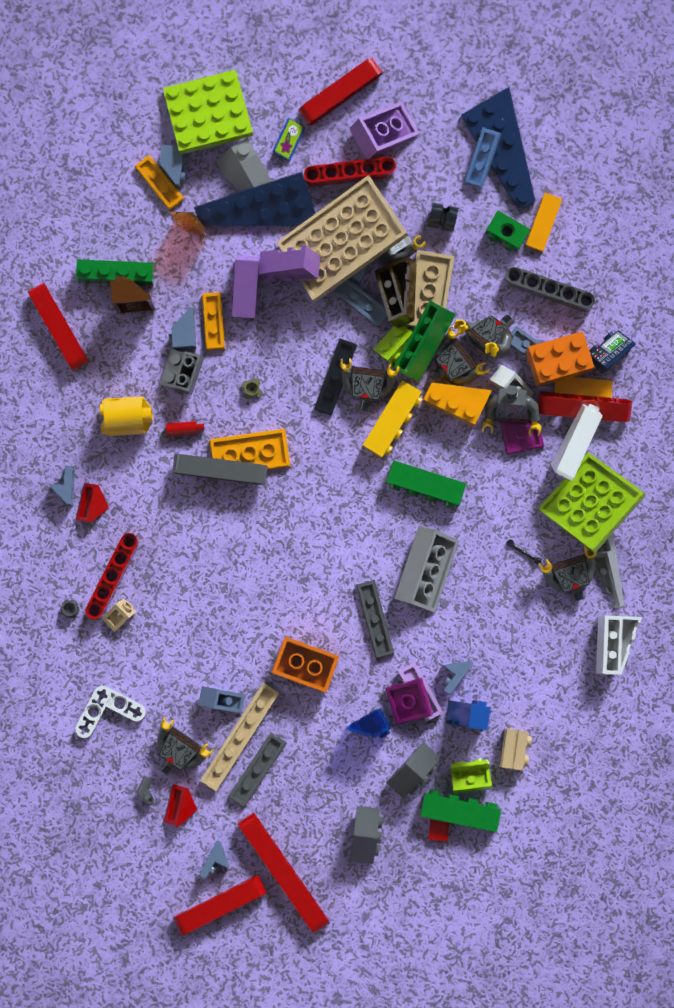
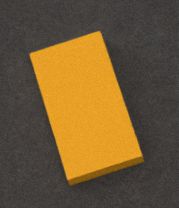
M285 428L209 439L212 458L263 464L268 466L267 470L291 467Z

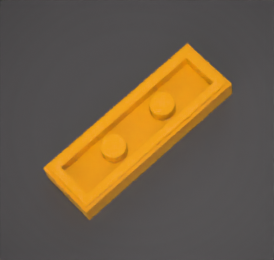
M150 155L134 166L169 211L184 200L183 196Z
M544 193L526 242V247L543 253L562 198Z
M221 292L202 293L206 351L225 349Z
M572 377L555 382L554 392L611 397L613 381Z

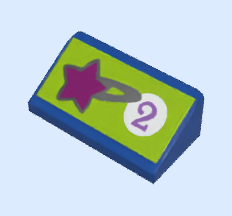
M288 117L273 148V154L290 162L306 127Z

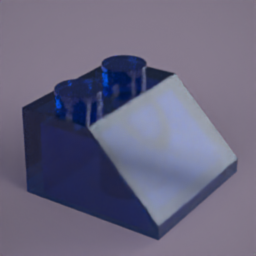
M380 707L346 726L348 731L374 738L379 736L380 739L389 735V730L392 729Z

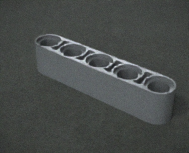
M518 267L508 269L504 278L505 283L512 288L579 311H589L595 304V296L588 291ZM515 273L519 279L512 281L509 278V274ZM533 279L537 284L536 287H529L527 280ZM545 286H552L554 293H547ZM566 291L570 292L572 299H565L563 293ZM581 299H589L590 305L584 306L581 303Z
M174 454L172 473L265 485L268 466Z

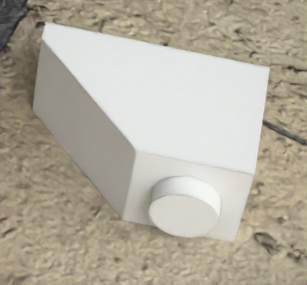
M503 365L490 378L491 382L498 389H507L508 386L514 385L518 389H525L529 397H532L534 394L516 372Z

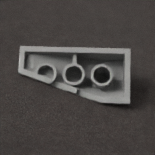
M248 138L230 147L215 161L224 177L236 186L239 191L272 181Z

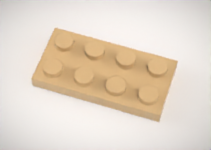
M417 250L415 259L417 264L414 322L406 324V326L416 327L430 300L446 308L455 256Z

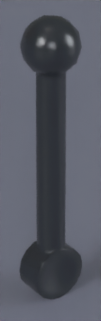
M512 539L506 542L508 547H513L534 560L535 564L541 563V558L534 557L514 544Z

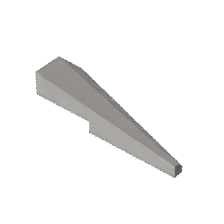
M612 533L597 550L595 573L598 578L601 577L606 586L604 588L606 593H610L615 602L614 607L621 608L624 606L614 535Z

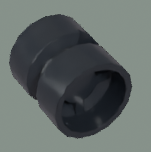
M433 202L428 227L438 229L442 226L443 230L454 232L459 207L448 205L445 208L443 204Z

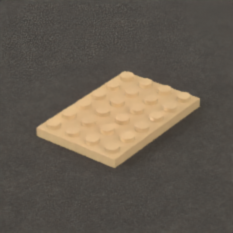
M368 175L276 243L282 252H287V248L293 247L294 251L301 250V246L306 245L320 256L318 279H311L308 282L301 281L311 299L317 302L406 238L408 233Z

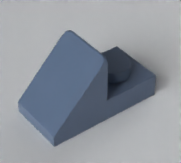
M65 465V470L61 471V481L64 482V485H49L66 504L73 506L75 467Z
M468 661L442 665L454 674L453 677L449 675L443 683L445 688L443 690L450 695L473 663Z
M217 839L199 876L205 879L208 875H213L217 867L214 865V862L226 868L230 867L222 841Z

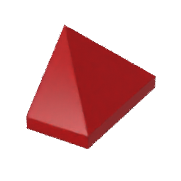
M84 483L76 520L90 523L105 512L109 506L99 485Z
M173 784L164 822L180 826L197 811V807L188 788Z

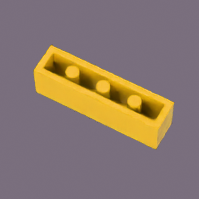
M402 380L362 447L381 459L384 455L388 457L393 448L391 446L392 441L399 439L403 432L400 429L403 423L408 424L413 416L410 413L413 407L417 408L423 398L420 395L422 392Z

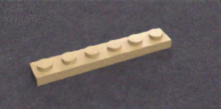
M263 682L200 781L215 791L218 790L279 695V692Z

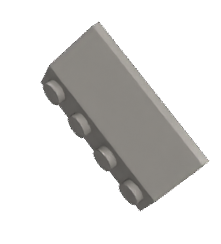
M418 526L394 599L435 613L459 540L437 530Z

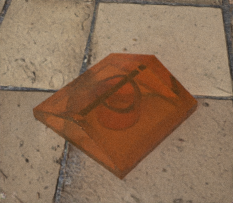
M171 212L170 217L173 224L207 240L206 229L193 212Z

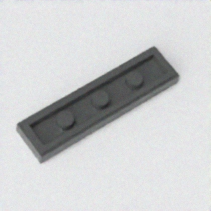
M375 580L356 584L375 658L393 655L394 650Z
M271 732L228 798L244 808L287 742Z

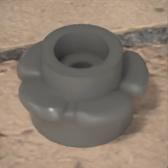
M65 600L60 608L62 615H65L66 618H73L80 610L75 600Z

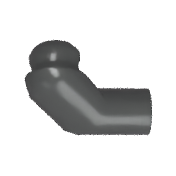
M144 776L137 794L141 802L149 806L154 802V797L149 790L153 779Z

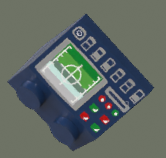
M619 330L615 333L611 331L603 338L605 340L604 343L600 346L597 343L589 350L593 364L601 374L606 372L636 345L633 340Z

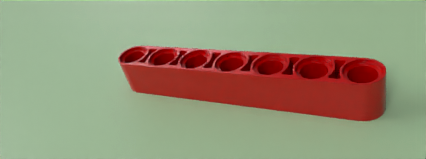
M251 813L237 823L313 934L329 925V919L255 813Z

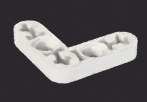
M99 686L95 689L76 725V733L82 738L91 736L106 707L133 721L142 720L146 715V709L143 705L106 686ZM105 689L108 697L101 700L100 703L104 704L101 707L99 704L93 703V700L98 701L100 698L98 691ZM117 698L124 699V708L117 709L114 703ZM129 702L132 703L131 708H141V716L133 717L134 713L128 710V714L124 713L129 706ZM92 706L99 709V715L95 718L91 717L88 713ZM86 716V718L95 721L94 725L89 723L88 729L90 731L89 733L85 732L83 735L80 726H85L87 720L83 719Z

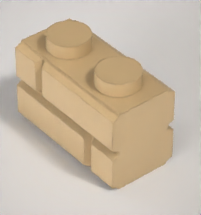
M504 728L499 767L523 770L524 767L528 766L529 755H526V748H530L531 736H528L529 732Z

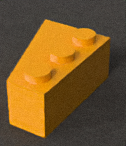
M431 383L422 403L474 427L492 390Z

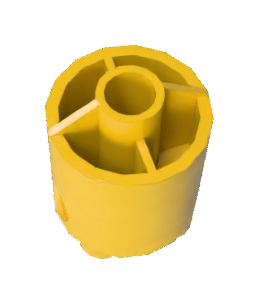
M144 396L104 398L102 404H100V416H104L103 423H101L102 435L146 434L153 422L152 407L145 400Z

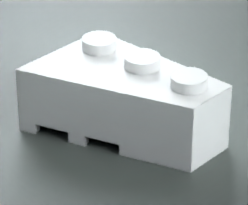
M598 616L596 674L622 675L630 653L629 649L632 641L635 639V633L642 617Z

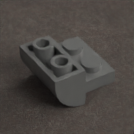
M171 349L159 385L192 395L204 357L187 351L182 352Z

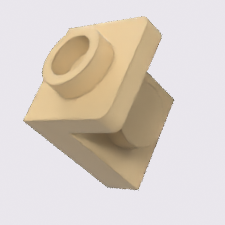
M122 599L102 619L116 632L136 611L128 601Z

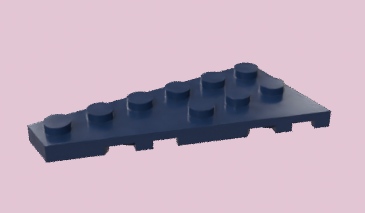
M507 87L461 114L460 117L476 143H478L482 128L501 133L491 167L518 211H521L535 203L536 200L510 88Z
M302 171L194 206L200 226H299L316 214Z

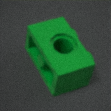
M497 210L485 234H487V238L491 241H499L504 244L503 247L508 251L518 252L530 229ZM508 229L512 235L505 237L502 234V230Z

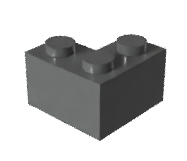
M423 742L393 773L386 783L402 798L408 793L413 795L419 788L418 784L422 786L429 779L427 774L431 775L438 767L436 763L440 757Z
M357 806L350 861L373 864L374 856H378L379 845L376 843L380 844L382 832L378 831V828L382 829L383 817H379V808Z

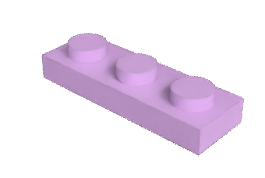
M415 662L398 671L404 682L418 678L423 679L433 711L432 716L424 718L426 722L443 713Z

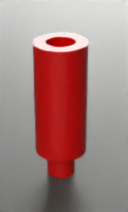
M197 421L166 423L167 437L198 435V431H205L204 423L197 424Z

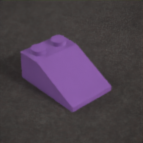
M402 102L360 117L349 128L366 159L379 157L420 134Z

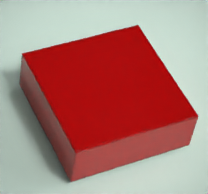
M430 820L428 839L448 841L450 822Z

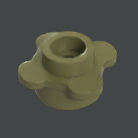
M255 378L242 383L246 399L262 395L263 392L260 390V381Z

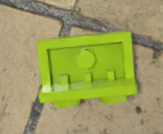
M394 326L373 348L374 352L391 364L393 368L412 331L405 326L399 328Z
M476 759L473 762L467 763L458 761L450 765L453 794L492 789L489 760Z

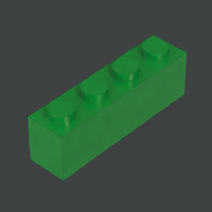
M77 259L76 279L78 282L110 284V280H115V277L125 276L126 279L132 280L137 285L154 286L155 266L153 263Z
M430 300L393 368L397 369L399 366V372L420 382L456 314Z
M394 460L386 484L392 490L400 491L401 488L407 490V494L418 497L420 494L426 496L425 500L436 503L439 500L444 502V506L453 509L455 506H460L467 484Z
M429 790V793L424 792L420 816L497 832L502 810L497 808L498 804L486 802V805L478 804L479 800L467 798V801L459 800L460 796L448 794V797L440 796L441 792Z

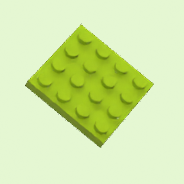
M236 69L163 88L180 155L254 136Z
M588 452L583 457L573 481L565 478L538 509L580 543L596 553L646 495Z

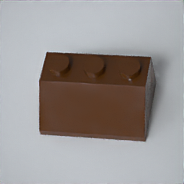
M125 276L115 277V280H110L112 304L118 314L156 310L151 296L132 280L126 279Z

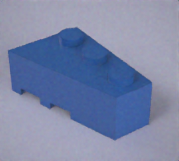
M449 700L445 723L488 730L491 707L487 706V702L472 700V704Z

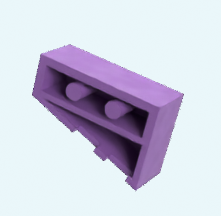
M306 245L301 246V250L295 251L293 247L287 248V252H280L279 249L260 252L258 274L268 282H275L276 279H282L286 282L300 279L301 281L308 282L311 279H318L320 256Z
M238 255L235 262L231 264V274H234V281L230 283V293H233V300L229 301V311L232 312V317H256L260 257Z

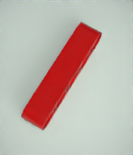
M370 57L303 104L298 109V112L306 123L312 126L381 77L383 71L374 59Z
M380 157L314 165L305 169L304 179L306 185L317 187L358 182L368 175L372 180L389 178L395 173L396 163L391 157ZM384 164H390L392 166V169L390 171H385L382 168V166ZM366 166H370L374 171L366 173L363 169ZM351 168L355 173L348 176L345 174V170ZM334 171L336 176L329 178L326 176V173ZM310 173H315L317 175V178L315 180H309L307 178V175Z
M43 282L27 291L71 370L75 371L89 363L88 358L45 283Z
M540 392L538 408L539 414L575 418L582 404L586 406L592 404L599 408V412L602 414L601 420L629 422L633 402L622 398Z
M126 533L121 537L85 609L86 615L90 619L98 620L105 614L139 546V539L133 533ZM128 537L135 539L132 547H126L125 540ZM124 554L126 556L124 564L116 562L118 555ZM111 571L117 573V579L114 582L108 580V574ZM103 588H106L109 592L108 597L105 599L99 597V591ZM93 606L100 608V613L97 616H92L90 613Z
M256 875L173 917V920L181 936L267 892L259 875Z

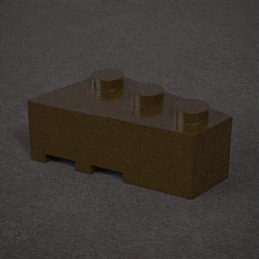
M409 256L374 271L388 320L396 328L414 322L417 264Z

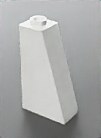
M582 404L551 462L555 473L573 481L602 418L598 407L592 404L588 406Z

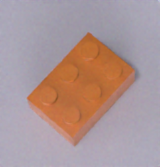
M583 331L529 346L525 351L536 388L589 373L594 368Z
M285 636L272 673L327 693L340 656Z

